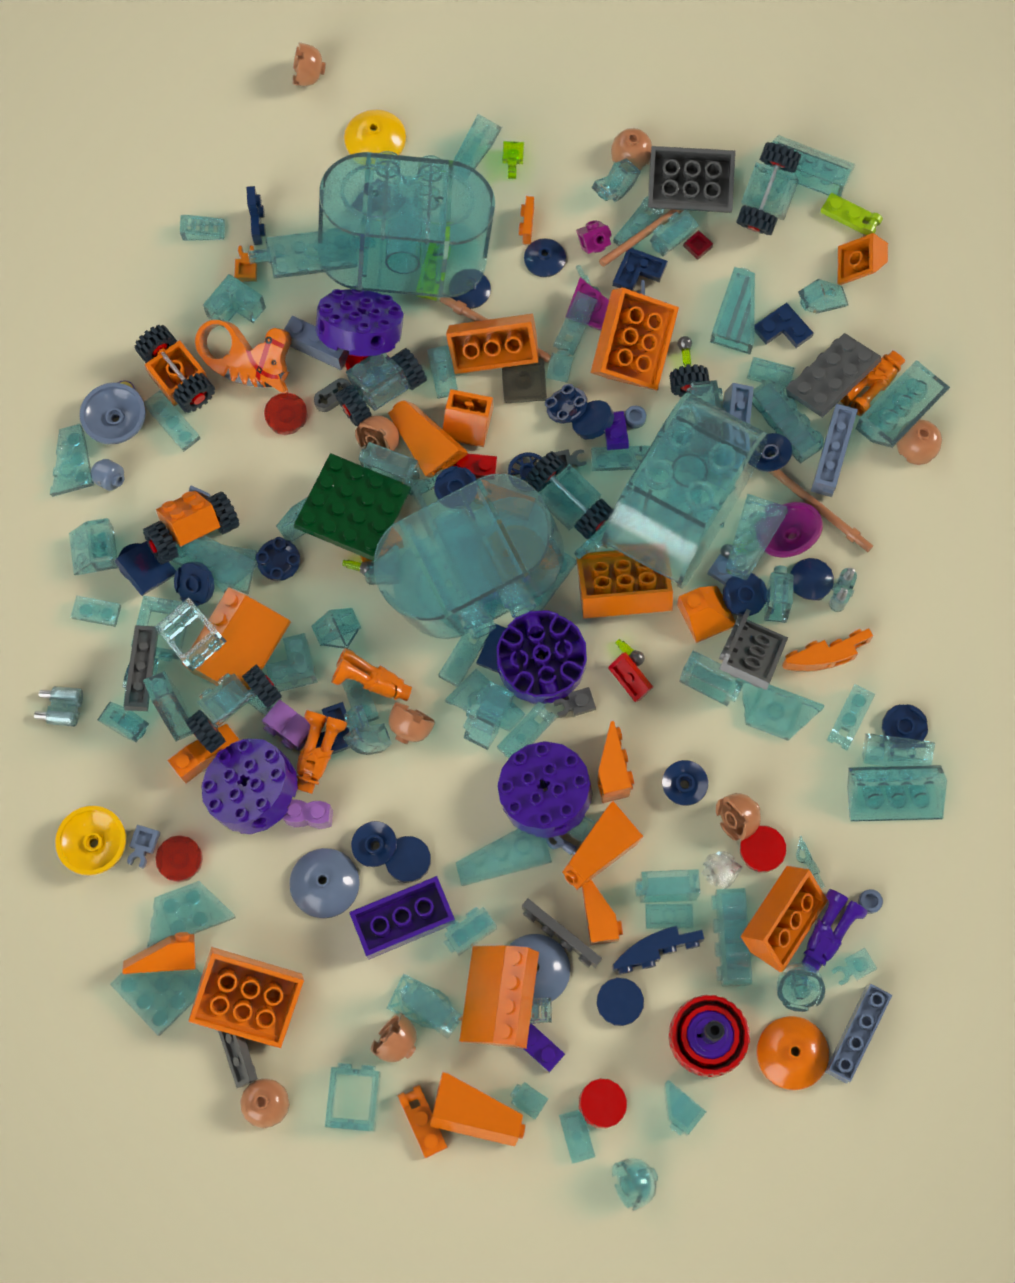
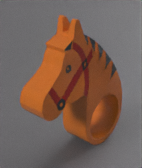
M210 320L198 329L195 337L197 352L213 371L229 380L244 385L262 388L274 387L282 393H288L285 379L289 372L287 371L285 359L292 341L288 331L272 328L267 332L265 342L258 344L252 349L238 327L231 322ZM222 325L229 331L232 345L229 351L230 354L217 359L210 353L207 347V338L212 329Z

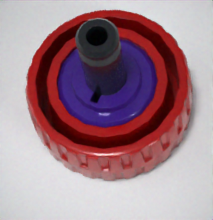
M701 995L688 1000L676 1011L669 1027V1045L674 1058L688 1072L700 1077H718L731 1072L744 1059L750 1043V1029L747 1025L746 1017L742 1014L743 1012L733 1002L717 995Z

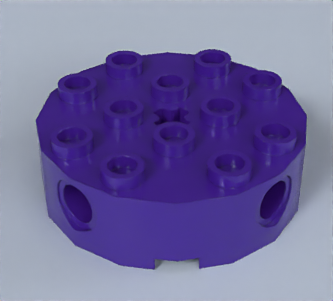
M353 287L346 290L334 289L332 293L320 299L317 307L315 331L318 339L331 349L336 351L339 348L349 350V354L355 356H377L392 351L396 343L400 342L404 313L400 305L390 295L367 291L362 287Z
M549 610L530 611L514 618L503 631L497 644V670L504 686L517 698L533 704L554 703L555 700L567 697L580 684L586 669V642L579 628L565 617ZM538 655H542L545 659L541 660L538 658Z
M242 739L220 750L207 767L202 782V801L210 815L228 829L242 834L251 835L272 827L287 813V807L291 803L292 797H295L298 788L296 770L290 760L276 746L266 740Z
M547 741L526 745L513 753L502 767L497 785L500 803L513 826L527 834L541 838L564 835L578 826L589 809L593 795L587 767L579 755L563 744Z

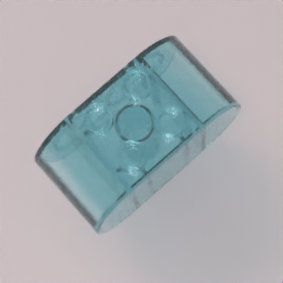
M383 151L380 153L361 152L343 157L327 169L320 183L318 257L320 264L333 281L349 289L442 298L463 295L479 283L485 272L495 211L493 190L488 181L472 167L458 161L440 159L433 155L413 157L397 155L391 151Z
M690 392L685 393L663 423L653 443L623 489L605 528L602 546L616 549L677 583L678 588L683 589L695 573L749 481L765 448L769 434Z
M491 474L464 486L388 528L381 537L375 551L374 572L377 585L385 600L418 631L441 639L458 638L470 633L472 639H477L492 632L496 628L494 620L510 612L512 618H516L532 611L537 606L534 599L543 595L553 585L561 571L564 559V544L560 530L542 497L532 486L512 475Z

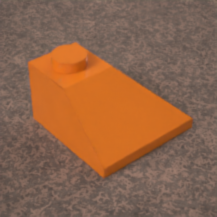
M872 233L838 246L837 284L843 285L877 272L888 262V243Z
M718 586L699 587L680 595L678 598L677 606L696 643L733 628L736 623L731 611L724 603Z

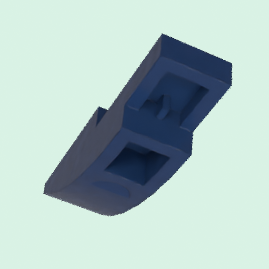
M673 926L653 933L625 951L613 964V972L619 971V974L633 972V967L642 966V969L652 968L656 966V962L660 961L659 952L661 951L663 955L677 952L676 948L686 946V950L700 947L699 943L704 941L703 931L698 930L679 935L677 926Z

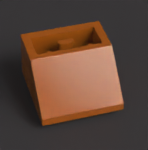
M450 389L445 408L443 430L457 442L484 447L493 412V397Z

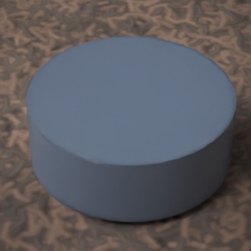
M631 406L626 410L625 422L629 427L640 428L645 424L646 412L642 407Z
M868 889L859 896L858 904L865 908L868 914H873L881 909L883 898L878 891Z

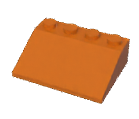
M623 287L613 289L590 373L657 391L679 307Z
M664 546L576 554L583 619L673 611V589Z
M228 587L182 661V664L192 674L244 698L251 688L245 682L242 675L256 664L261 670L264 668L291 621L249 596Z
M507 945L472 947L460 1042L527 1049L539 957L538 951L529 947Z
M211 947L193 1003L189 1022L281 1048L304 983L303 975L299 972Z

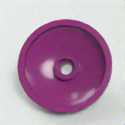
M791 502L780 505L768 512L759 523L757 541L762 550L771 556L787 558L799 555L811 548L819 539L823 529L822 518L813 506L806 503Z

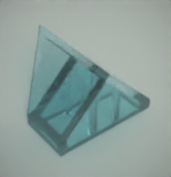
M352 608L329 610L311 626L320 646L344 649L350 646L359 629H361Z

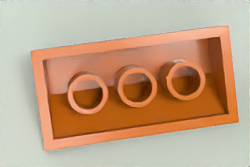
M533 313L448 326L446 336L454 374L539 362L537 333Z
M786 866L740 936L752 954L779 972L784 971L828 902L811 871L805 868Z

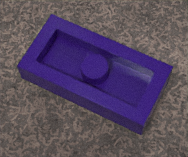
M624 411L614 412L613 424L610 428L607 427L604 430L607 451L629 449Z
M530 1022L527 1049L524 1050L550 1073L564 1057L565 1053Z

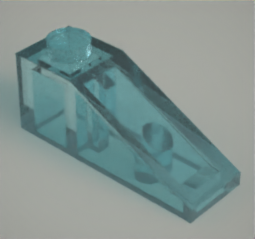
M478 114L449 171L467 181L493 146L502 127Z
M865 733L862 751L863 762L881 766L932 765L935 742Z

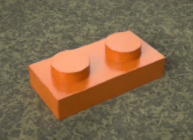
M526 196L525 204H521L520 216L524 217V223H519V235L523 236V244H531L534 196Z

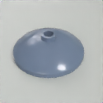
M122 383L103 384L93 389L83 400L80 408V422L85 432L97 442L103 444L123 443L134 437L141 429L145 420V405L139 393L132 387ZM119 417L118 421L113 422L114 418Z
M321 848L305 854L298 860L291 872L289 886L294 902L303 912L316 918H332L345 912L354 903L358 895L360 880L357 868L348 856L338 850ZM321 877L327 878V882L325 884H319V879Z
M529 934L519 937L509 945L529 947L539 952L538 965L540 969L536 972L532 1006L545 1005L557 999L565 990L570 978V962L563 947L554 939L541 934Z

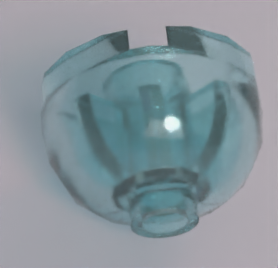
M804 962L789 964L777 977V995L787 1009L796 1012L809 1011V1007L815 1004L817 1007L825 997L826 988L820 972L812 965Z
M637 1158L623 1159L613 1165L612 1177L617 1175L619 1183L614 1186L619 1198L627 1208L633 1207L632 1211H635L647 1205L654 1198L658 1181L654 1168Z

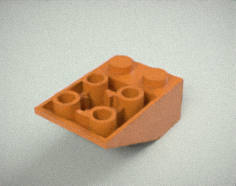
M614 721L610 722L597 777L602 803L629 797L634 784L632 772L627 771L628 756L626 749H621V740H623L621 729L615 726Z

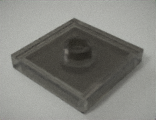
M539 358L538 363L502 368L504 403L546 401L544 358Z

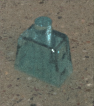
M779 565L774 567V572L770 573L768 580L764 621L787 623L793 604V575L787 573V567Z

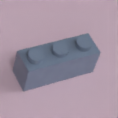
M292 315L284 330L290 333L292 339L290 347L342 370L347 361L349 350L339 348L336 351L327 347L318 339L315 331L316 326Z

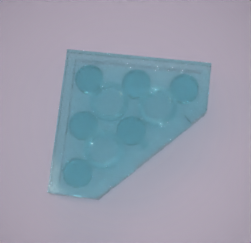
M197 968L192 970L123 974L122 972L110 985L147 1025L160 1036L194 1003L202 974Z

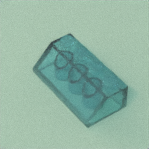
M780 135L773 140V143L781 144V146H786L801 154L795 173L785 172L780 169L777 171L776 176L828 196L831 192L840 197L842 196L855 167L854 163ZM764 164L763 171L772 174L774 167Z
M916 360L860 417L855 429L872 443L893 448L950 387Z
M942 766L849 767L847 792L850 822L943 819L947 779Z

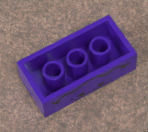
M437 876L349 912L368 960L456 924Z

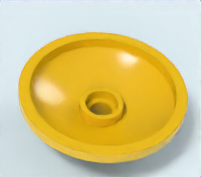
M368 110L358 114L349 122L345 130L344 141L348 153L356 161L365 165L378 166L393 161L401 154L406 143V133L402 122L392 113L384 110Z
M100 806L81 807L71 812L60 824L55 839L56 852L61 862L71 871L86 876L98 875L112 868L121 858L126 845V832L121 820L112 811ZM93 840H98L96 847H91Z

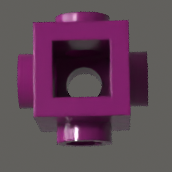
M589 221L585 224L586 226L576 230L581 248L588 254L602 252L607 246L611 245L610 237H612L610 228L600 221Z

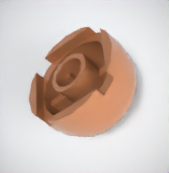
M298 43L299 46L296 48L293 64L297 75L292 76L293 85L310 86L318 81L320 74L324 75L326 63L322 62V56L314 46Z
M635 128L620 132L615 137L611 147L613 162L615 161L621 170L627 172L642 170V167L650 163L652 147L650 138L646 133Z
M375 415L368 417L355 430V437L360 447L365 446L370 450L367 454L375 459H386L398 446V430L391 420L383 416Z
M921 419L914 420L903 427L898 435L896 445L899 454L907 458L906 461L917 465L927 464L939 453L942 436L936 425Z
M395 702L389 716V726L391 731L396 734L395 739L408 744L409 741L420 742L427 738L435 725L434 720L417 709L414 711L408 709V705Z
M734 793L718 800L716 804V815H721L724 822H721L720 826L731 839L735 841L741 839L742 841L753 835L758 829L761 820L760 807L749 796L742 793Z
M399 1013V1017L397 1015L393 1016L378 1033L381 1035L379 1042L374 1040L370 1048L374 1055L386 1062L393 1063L402 1060L404 1057L410 1058L416 1050L414 1044L417 1039V1032L413 1023L402 1013Z
M267 1078L258 1079L249 1084L244 1090L240 1101L241 1112L245 1119L253 1126L260 1128H269L279 1124L287 1115L290 1105L285 1088L277 1081Z

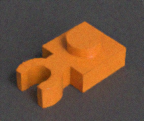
M250 245L248 253H244L242 246H239L238 253L241 259H235V281H257V260L254 258L255 251L253 245Z

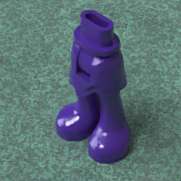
M829 889L826 894V898L829 901L827 911L822 920L818 918V922L815 924L812 935L808 940L807 948L803 953L805 957L800 963L815 974L839 950V947L842 945L841 941L851 924L856 919H864L868 914L865 908L850 900L835 930L832 931L831 925L848 901L845 895Z

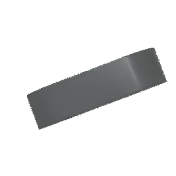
M337 379L318 391L314 396L316 409L320 412H328L338 406L339 402L335 396L339 392L338 387H347L350 385L349 381ZM323 398L324 400H327L328 403H321L320 399Z

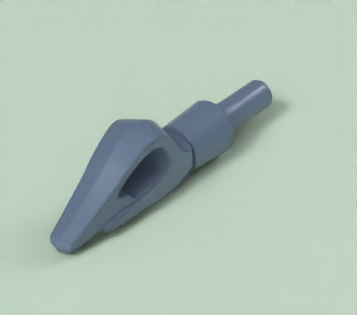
M560 836L553 837L557 842L554 845L551 844L549 838H546L548 846L552 849L562 848L569 855H574L577 851L575 845L565 841Z

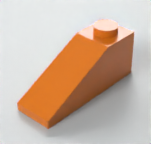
M227 723L217 728L226 742L214 752L210 753L199 740H196L167 760L186 784L205 770L220 750L225 749L234 742L240 741Z
M590 880L582 886L590 945L619 942V935H623L622 923L617 921L616 914L593 881Z
M178 932L123 961V974L196 969L195 935L188 932Z

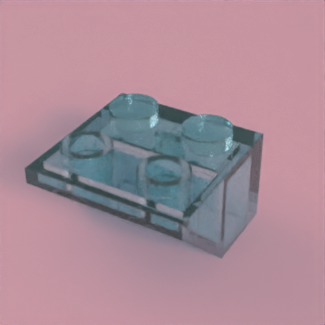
M108 518L86 521L69 533L74 575L118 568L114 562L117 558L114 527Z

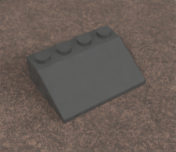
M652 146L648 208L732 213L736 150Z

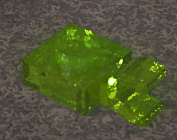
M503 142L502 164H508V179H516L517 164H523L524 142Z

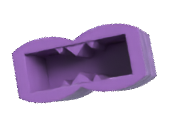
M278 700L263 718L262 722L265 725L263 729L272 737L275 735L283 739L281 743L289 750L295 748L299 751L306 743L310 724L303 716L283 701Z
M292 799L287 807L288 811L283 817L285 823L292 827L310 825L317 829H325L332 826L333 809L330 804L323 801L306 803L301 800Z

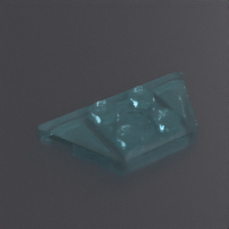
M740 679L743 694L742 701L745 710V725L788 741L820 713L825 706L770 684L767 690Z
M200 881L194 882L154 898V912L150 923L151 932L147 948L178 932L195 934L236 917Z

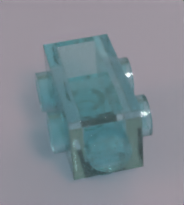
M686 209L680 214L675 212L668 219L669 222L665 226L660 224L652 231L654 235L650 239L651 245L662 257L692 235L698 228V223Z
M475 907L466 914L467 918L460 923L457 920L446 928L445 937L447 940L444 941V944L451 954L455 951L458 956L497 930V925L484 907L481 909Z

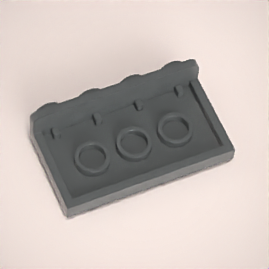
M844 333L835 339L825 352L820 353L810 366L804 368L800 376L788 384L786 388L787 399L791 402L797 400L823 418L881 362V356Z
M746 609L744 615L739 614L719 657L723 661L720 670L729 673L735 678L743 679L755 687L767 690L788 637L747 620L751 610Z

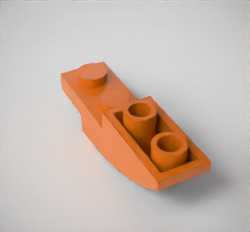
M869 628L864 631L858 629L849 635L850 638L843 641L841 638L829 644V646L825 640L819 643L815 640L805 646L806 649L800 652L795 650L787 654L782 666L786 670L817 671L843 665L856 658L858 654L856 649L869 643L873 634Z

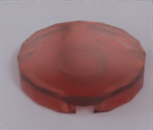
M292 393L275 395L267 402L264 410L267 425L275 433L282 435L296 433L298 429L306 424L308 417L304 401Z
M181 835L165 840L158 848L155 857L156 867L161 875L169 881L178 883L193 878L201 869L203 862L202 850L198 844L191 838Z

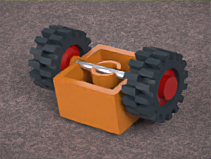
M156 325V328L153 326L150 328V331L146 330L144 335H140V340L136 341L137 345L134 348L146 363L144 365L149 376L173 406L178 404L185 413H190L191 411L195 412L197 408L201 409L203 404L206 405L208 403L207 400L212 399L211 395L215 394V387L208 380L205 371L180 340L177 342L166 326Z
M189 491L184 493L182 497L174 501L165 502L162 504V507L157 508L156 512L160 521L144 528L143 533L152 554L162 565L179 556L175 542L183 546L216 529L223 535L238 528L240 524L238 515L234 511L235 508L231 505L230 499L227 498L224 492L220 491L205 499L198 492Z

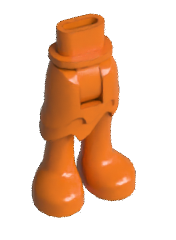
M894 350L889 355L885 354L881 358V362L840 400L841 403L845 406L851 404V408L858 409L856 415L865 417L871 410V401L895 379L897 373L901 371V365L905 363V359ZM865 386L870 387L861 397L855 399Z
M348 648L343 649L336 664L337 669L331 683L340 685L346 679H352L363 684V689L369 690V692L393 698L394 700L400 698L408 701L412 687L404 684L403 679L398 678L396 674L381 665L378 668L371 665Z
M306 710L305 719L310 724L306 743L303 750L300 751L297 762V790L312 794L315 784L319 785L318 780L324 774L327 763L331 759L330 756L333 753L331 748L339 732L345 730L347 722L332 717L327 718V716ZM326 722V731L321 747L316 748L319 736Z

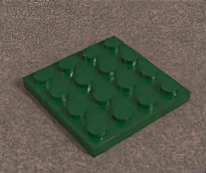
M330 453L294 523V528L376 562L411 491V486Z

